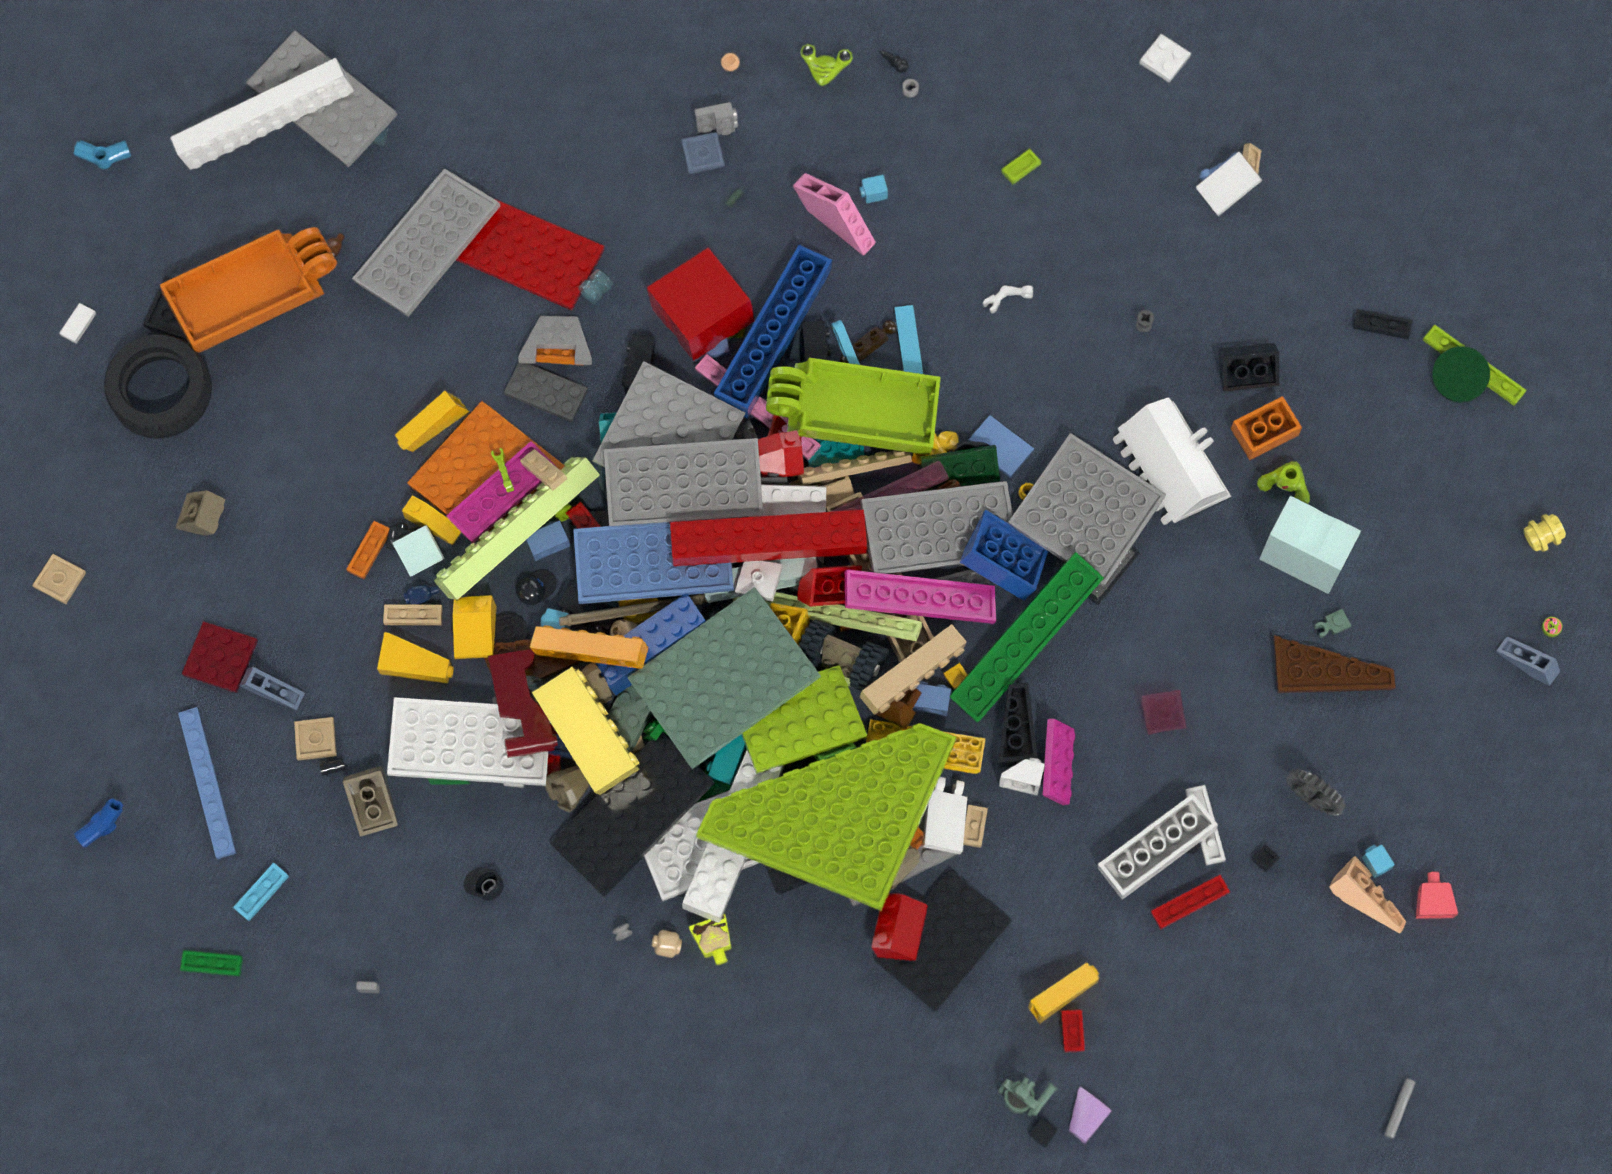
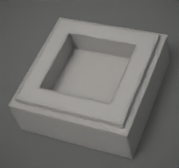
M358 981L356 989L361 993H379L380 986L376 982Z

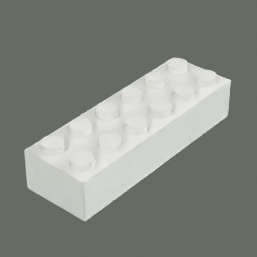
M1191 794L1098 864V869L1123 900L1217 830L1218 824L1195 795Z

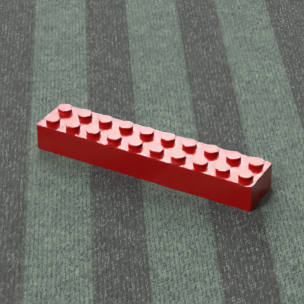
M864 510L670 522L673 566L866 554L867 551Z

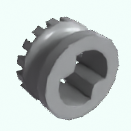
M914 79L905 80L902 85L903 94L910 98L916 96L919 91L917 81ZM909 85L915 87L912 89V91H908L906 89L909 87Z
M628 924L622 925L620 928L617 927L612 931L613 934H616V941L623 940L632 935V931L628 930Z

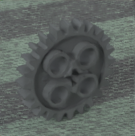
M1293 769L1287 776L1286 782L1291 787L1290 790L1294 791L1296 796L1301 797L1302 801H1306L1315 810H1319L1321 813L1325 812L1329 816L1331 814L1335 817V815H1341L1345 809V800L1341 798L1340 794L1336 793L1337 790L1332 789L1330 784L1324 783V780H1320L1316 775H1312L1310 772L1306 773L1304 770Z

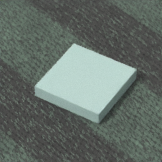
M427 525L393 542L410 577L445 559Z

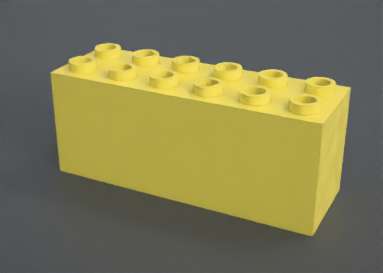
M571 667L532 693L594 792L601 795L638 771L637 765L639 761L632 752L629 753L627 751L629 745L621 735H617L616 732L619 730L613 720L607 719L606 715H608L605 707L600 702H596L595 699L598 696L590 686H586L587 679L579 669L575 670Z

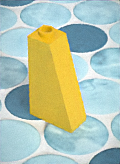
M444 391L395 434L398 439L397 443L403 450L407 449L413 452L466 415L469 410L458 397Z
M384 632L377 667L380 674L448 684L449 678L453 677L454 667L448 659Z
M1085 963L1033 998L1028 1005V1009L1037 1021L1042 1023L1096 984L1099 980L1098 971L1093 965L1089 966L1088 963Z

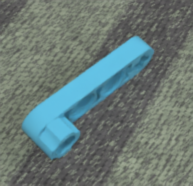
M838 320L831 323L842 354L846 356L845 360L850 364L860 365L842 321Z

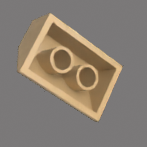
M848 476L803 485L800 480L789 483V485L827 486L826 507L854 495Z

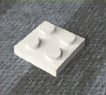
M1161 34L1141 58L1140 64L1170 83L1189 59L1191 53Z

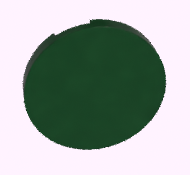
M1465 346L1453 347L1443 352L1437 358L1432 371V380L1436 390L1447 400L1466 403L1475 400L1485 391L1490 380V368L1485 357L1477 350Z

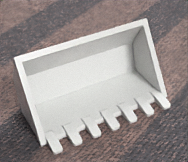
M1169 397L1144 406L1118 428L1120 433L1113 438L1114 443L1119 444L1125 440L1128 446L1121 451L1122 456L1125 458L1133 453L1136 458L1129 464L1130 470L1135 471L1141 467L1144 473L1139 478L1145 482L1149 480L1153 487L1166 494L1156 510L1159 511L1163 507L1167 510L1168 513L1161 518V522L1164 525L1172 520L1176 523L1231 497L1204 452L1214 442L1213 439L1210 437L1200 444L1198 442L1208 432L1207 429L1204 427L1193 434L1176 404Z

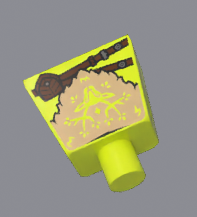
M723 914L720 923L709 919L689 926L690 932L705 958L713 956L716 965L727 962L724 951L731 949L725 914Z

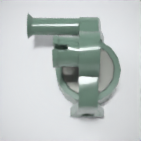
M1024 1077L1022 1081L1016 1082L1006 1079L998 1091L1002 1094L1006 1089L1004 1093L1005 1106L1011 1112L1018 1114L1025 1113L1030 1109L1027 1114L1030 1117L1032 1114L1036 1116L1054 1091L1058 1090L1048 1082L1049 1086L1036 1101L1033 1091L1035 1084L1032 1081L1027 1084L1029 1082L1027 1077Z

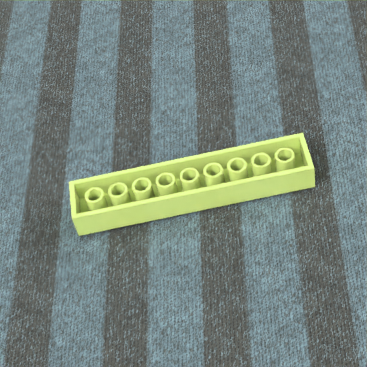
M571 457L564 463L565 467L560 470L567 477L566 481L553 491L543 482L536 487L537 491L533 495L528 494L522 499L523 503L519 507H513L504 520L502 518L493 525L495 528L490 532H484L479 537V542L476 544L472 543L465 549L466 553L464 555L454 558L451 561L452 565L448 569L444 568L439 571L434 582L448 598L458 600L600 476L586 457Z

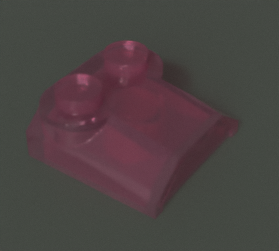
M1180 690L1140 696L1148 735L1186 728Z

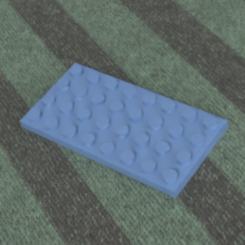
M670 522L573 529L579 604L734 591L731 563L673 566Z

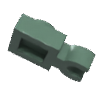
M1340 609L1325 616L1324 620L1326 623L1318 622L1315 624L1314 629L1323 628L1324 632L1319 634V638H1323L1329 631L1335 635L1350 628L1351 624L1343 609Z

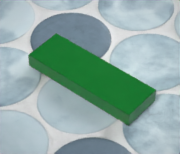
M183 950L180 970L240 977L243 956Z

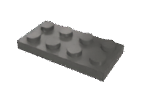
M518 363L504 394L569 422H573L588 392V388L528 363Z

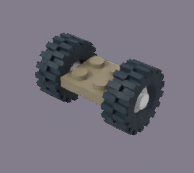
M813 620L809 624V628H806L805 634L802 635V640L798 646L817 671L821 667L829 669L840 665L844 677L850 679V686L860 691H863L884 675V670L889 660L888 649L872 642H867L863 648H859L835 638V627L819 620Z

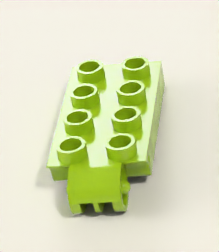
M808 358L806 362L795 363V368L783 366L771 369L766 411L776 416L789 418L787 432L797 430L800 437L930 455L934 444L941 377Z

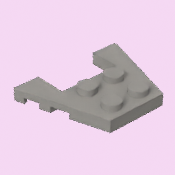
M540 316L518 356L519 363H536L538 348L575 349V364L592 365V357L578 317Z

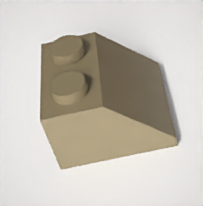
M207 490L187 493L176 529L200 535L214 534L218 529V521L224 510L225 499Z

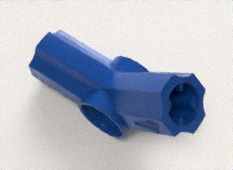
M114 798L108 800L102 810L92 816L88 824L74 833L79 843L86 848L100 836L110 834L116 828L115 821L123 811V804Z

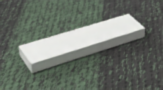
M1205 785L1186 789V796L1189 797L1191 794H1194L1214 819ZM1215 830L1200 842L1206 866L1226 861L1218 830Z

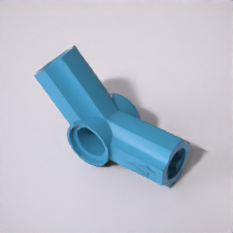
M80 141L77 142L74 150L76 157L97 164L100 169H107L112 163L131 157L126 141L106 148L102 146L96 147Z

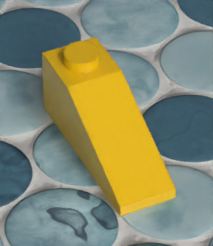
M413 495L402 510L405 519L419 527L427 525L433 535L451 545L455 543L461 534L447 517Z

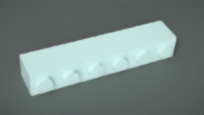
M816 557L765 560L782 564L783 566L777 589L797 586L799 581L812 568H819ZM732 567L734 591L704 593L708 603L741 597L735 594V589L742 567Z

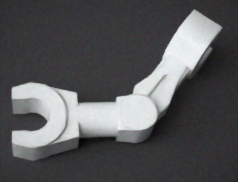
M1005 285L995 296L992 295L986 298L983 306L986 307L988 304H993L990 312L994 313L999 307L1000 301L1008 295H1021L1024 298H1032L1033 286L1015 288Z

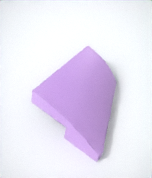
M1080 1087L1077 1092L1069 1131L1085 1144L1110 1114L1111 1110Z

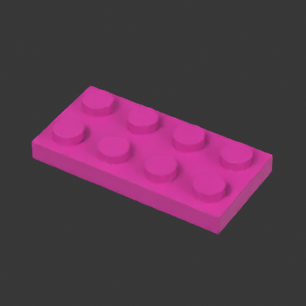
M1048 719L1043 796L1061 805H1069L1072 794L1071 779L1073 776L1072 760L1074 758L1073 742L1075 740V733L1072 727L1056 719Z

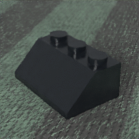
M1275 343L1219 348V368L1224 392L1280 386L1279 350Z

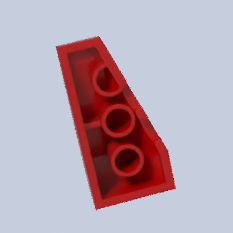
M797 430L781 432L758 439L761 474L776 473L781 477L804 475L802 445Z

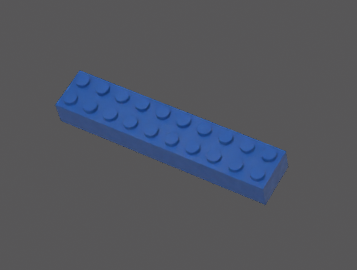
M798 245L714 392L715 398L745 412V418L749 417L769 381L771 369L779 364L831 272V259Z

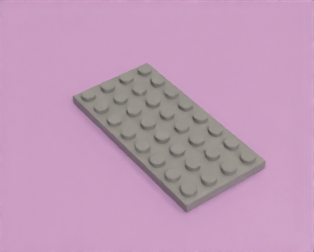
M294 31L246 83L258 94H261L331 59L298 32ZM346 72L354 92L292 122L349 168L398 114Z
M444 169L352 278L353 281L409 317L501 205L495 199Z
M758 438L604 449L609 526L763 515Z
M1007 481L860 500L861 510H864L871 570L873 573L882 574L961 565L960 560L964 549L985 510L1007 523L1013 516Z

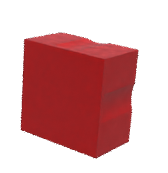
M709 248L647 287L652 309L665 326L675 334L679 344L693 361L715 348L722 340L735 335L755 321L751 300Z

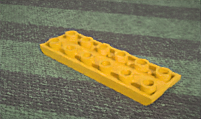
M870 719L866 743L883 739L889 734L907 729L890 722ZM945 732L955 736L956 742L944 769L973 774L979 773L981 771L986 739Z

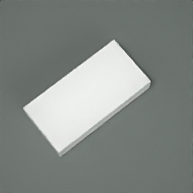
M79 303L60 331V335L77 344L97 313Z

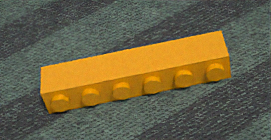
M548 625L543 627L536 626L530 644L531 650L540 656L643 669L649 648L643 639L639 637L625 638L618 634L608 636L602 632L593 634L585 630L577 632L568 628L554 629Z

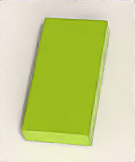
M1029 148L1002 168L1001 172L1014 185L1041 164V160Z

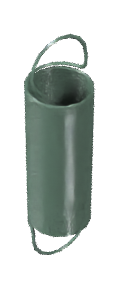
M737 189L725 202L728 207H731L743 194L742 190Z

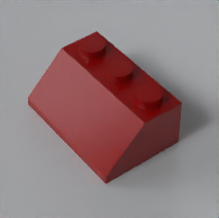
M862 565L812 568L799 581L797 600L809 607L845 604L846 570L862 571Z
M888 894L882 910L879 911L871 946L878 958L916 961L928 907L927 904L903 894Z

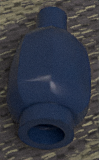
M418 585L409 588L407 593L403 595L406 605H418L427 602L432 595L439 593L437 586L429 588L427 585Z

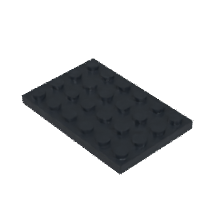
M951 870L923 902L928 907L916 961L878 957L874 959L879 966L935 1012L1012 922L1008 916Z

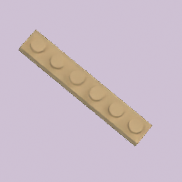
M897 450L877 452L872 456L863 455L853 460L844 459L834 464L825 463L820 467L804 468V475H798V479L803 485L910 463L912 459L909 452Z

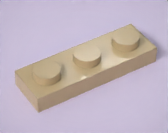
M535 449L520 460L521 464L552 491L567 480L562 471Z
M384 605L383 623L384 625H442L443 606Z

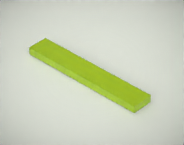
M1435 324L1423 338L1424 342L1441 354L1450 348L1464 346ZM1489 364L1490 380L1487 387L1515 406L1527 390Z

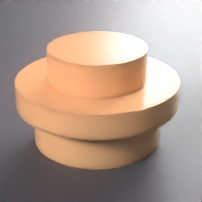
M728 53L722 58L721 65L727 71H734L739 66V59L736 55Z

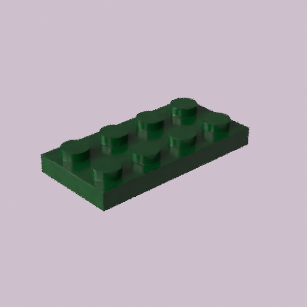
M996 445L920 457L924 491L937 490L938 487L951 479L958 481L961 487L1000 482Z

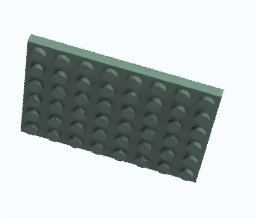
M754 587L643 666V669L637 670L627 678L693 769L821 676Z

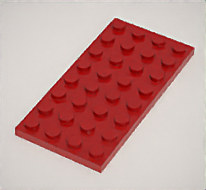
M498 201L501 206L458 256L456 261L569 310H573L605 247Z

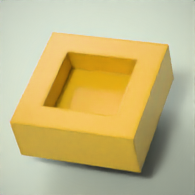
M959 663L944 672L943 675L954 690L967 676V673Z

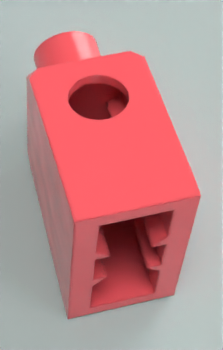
M1439 872L1427 873L1428 883H1422L1418 888L1416 919L1454 918L1458 911L1451 884L1440 883Z

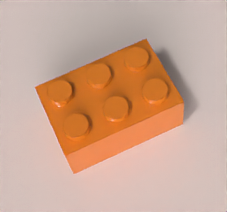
M1283 396L1234 420L1231 427L1233 434L1249 460L1299 436L1302 429Z

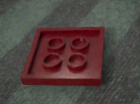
M203 621L182 675L237 693L258 640L257 638Z

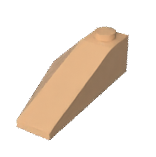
M1354 856L1333 878L1329 888L1343 902L1394 931L1402 932L1406 920L1395 905L1384 898L1382 887L1380 885L1376 887L1370 878L1373 876L1371 872Z

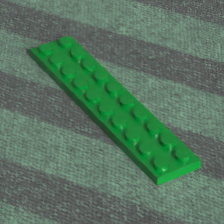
M1074 552L949 696L950 699L978 723L1004 694L1009 685L1018 678L1100 584L1104 577L1077 552Z

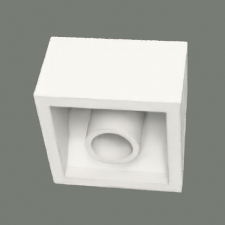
M1025 759L1001 774L999 787L1037 795L1045 764L1041 763L1039 759Z

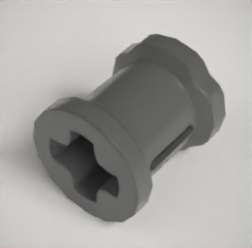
M1143 310L1138 314L1137 330L1144 333L1151 330L1154 321L1153 313Z

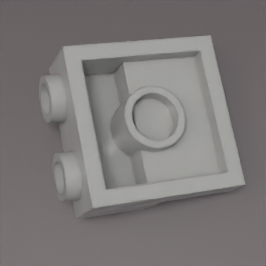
M731 102L695 109L698 133H707L716 129L717 135H728L735 132V128L738 127L737 112L735 108L732 109Z

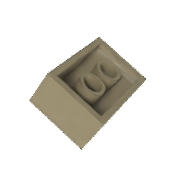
M383 765L344 777L343 784L360 836L398 826Z

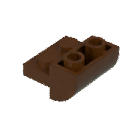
M916 688L912 691L909 689L898 702L894 700L885 712L881 713L879 711L876 715L907 729L916 714L912 709L922 692Z

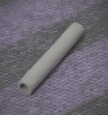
M1405 1079L1384 1133L1386 1137L1391 1139L1395 1137L1414 1088L1415 1082L1411 1079Z

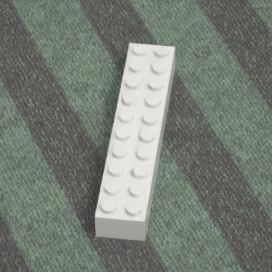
M334 58L172 136L171 140L178 156L189 169L199 168L202 164L217 159L218 156L230 153L241 145L249 144L252 140L263 137L275 129H280L291 121H297L300 117L313 113L323 106L330 105L339 98L347 97L354 90L346 72L337 59Z
M746 751L728 796L744 788L749 789L757 786L758 783L768 779L780 777L785 765L756 774L749 753ZM708 843L684 898L683 909L720 923L747 857Z

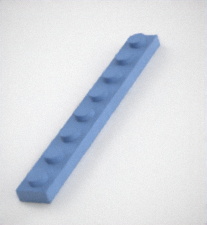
M196 707L179 712L215 856L217 859L236 854L199 709Z

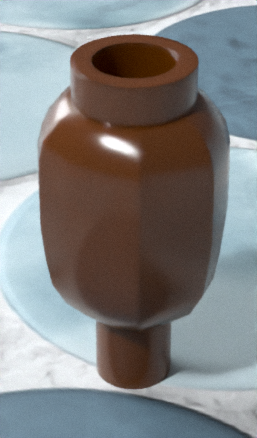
M339 233L336 238H329L326 241L335 258L340 253L342 248L341 242L345 238L342 233Z

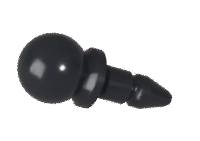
M880 50L883 58L891 62V66L895 67L897 72L904 73L908 70L909 63L906 59H900V56L895 57L888 51Z

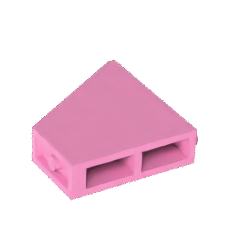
M806 173L793 185L806 210L860 254L865 255L876 243L847 192Z

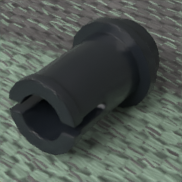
M342 758L327 763L324 761L323 764L319 765L322 776L326 775L327 777L329 776L328 774L345 770Z

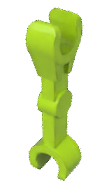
M499 448L501 451L499 456H495L494 451H491V455L499 466L504 487L507 493L514 491V487L504 464L505 453L502 448Z

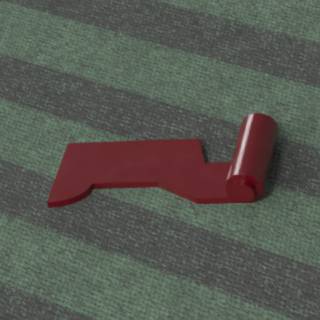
M531 649L488 656L499 715L502 718L521 720L524 736L504 739L507 758L554 751V747L558 746L556 734L552 735L548 717L529 694L525 670L530 668L534 662L535 655Z

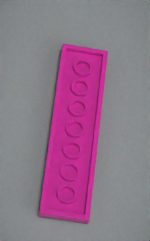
M846 570L845 608L991 624L996 622L995 586L855 570Z

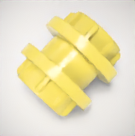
M1543 514L1541 515L1542 522L1536 524L1534 520L1528 522V526L1524 528L1525 538L1533 551L1541 550L1545 552L1548 550L1547 544L1553 542L1557 546L1561 544V539L1565 538L1564 527L1559 518L1554 514L1549 516Z

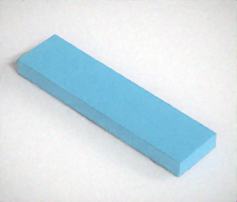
M913 305L894 307L903 371L923 374Z

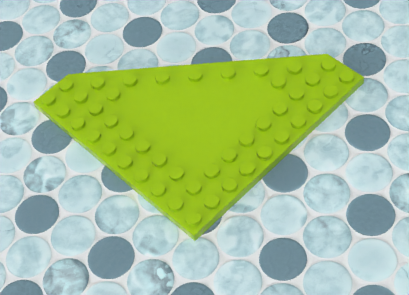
M919 723L907 730H900L889 734L883 739L862 744L859 748L849 749L835 754L832 758L811 763L808 767L800 770L795 769L784 773L781 777L760 782L757 786L749 789L744 788L736 791L725 798H717L712 800L696 833V838L882 910L956 742V737Z

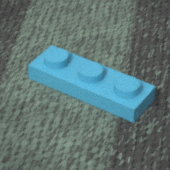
M273 862L233 908L250 921L288 879L289 875Z

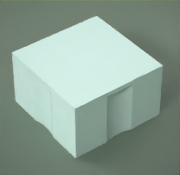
M1290 496L1269 535L1260 560L1329 594L1361 531Z

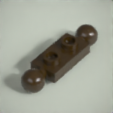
M887 320L883 323L881 330L875 326L852 344L857 359L861 362L889 340L887 334H894L897 330V324L893 320ZM841 355L839 362L848 363L845 360L846 356Z

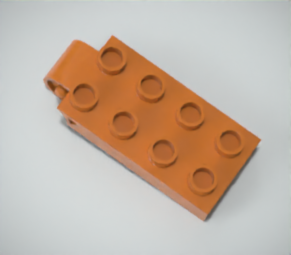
M307 228L294 236L291 233L283 234L280 230H276L160 284V287L189 344L195 352L200 353L323 295L324 292L317 279L330 273L336 267L337 261L318 228Z

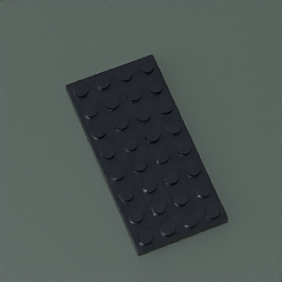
M663 733L660 734L657 740H650L636 754V758L639 761L637 765L638 771L601 795L598 794L550 843L604 897L715 784L698 766L692 769L675 744Z

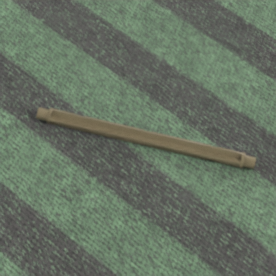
M704 594L690 595L695 605H702L707 602ZM678 598L572 615L568 614L564 617H559L560 626H571L660 611Z

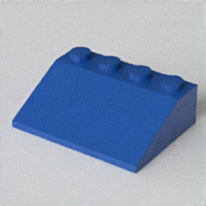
M985 510L964 549L960 563L1024 601L1037 588L1048 551L1024 536L1009 523Z

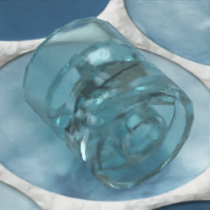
M596 269L589 276L590 280H585L578 287L581 294L592 304H596L602 298V293L606 294L613 287L611 280L599 269Z

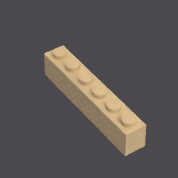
M951 624L861 692L860 698L874 715L879 711L881 713L885 712L890 707L891 702L901 700L907 690H914L920 685L919 681L923 678L929 679L935 673V669L945 667L950 662L949 659L951 657L961 655L965 651L966 640Z

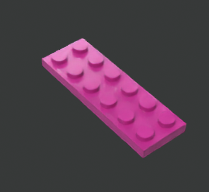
M532 441L505 463L514 491L507 493L502 475L498 470L447 515V518L471 543L476 542L484 532L488 531L498 520L503 518L524 497L542 483L521 464V459L535 449L556 466Z

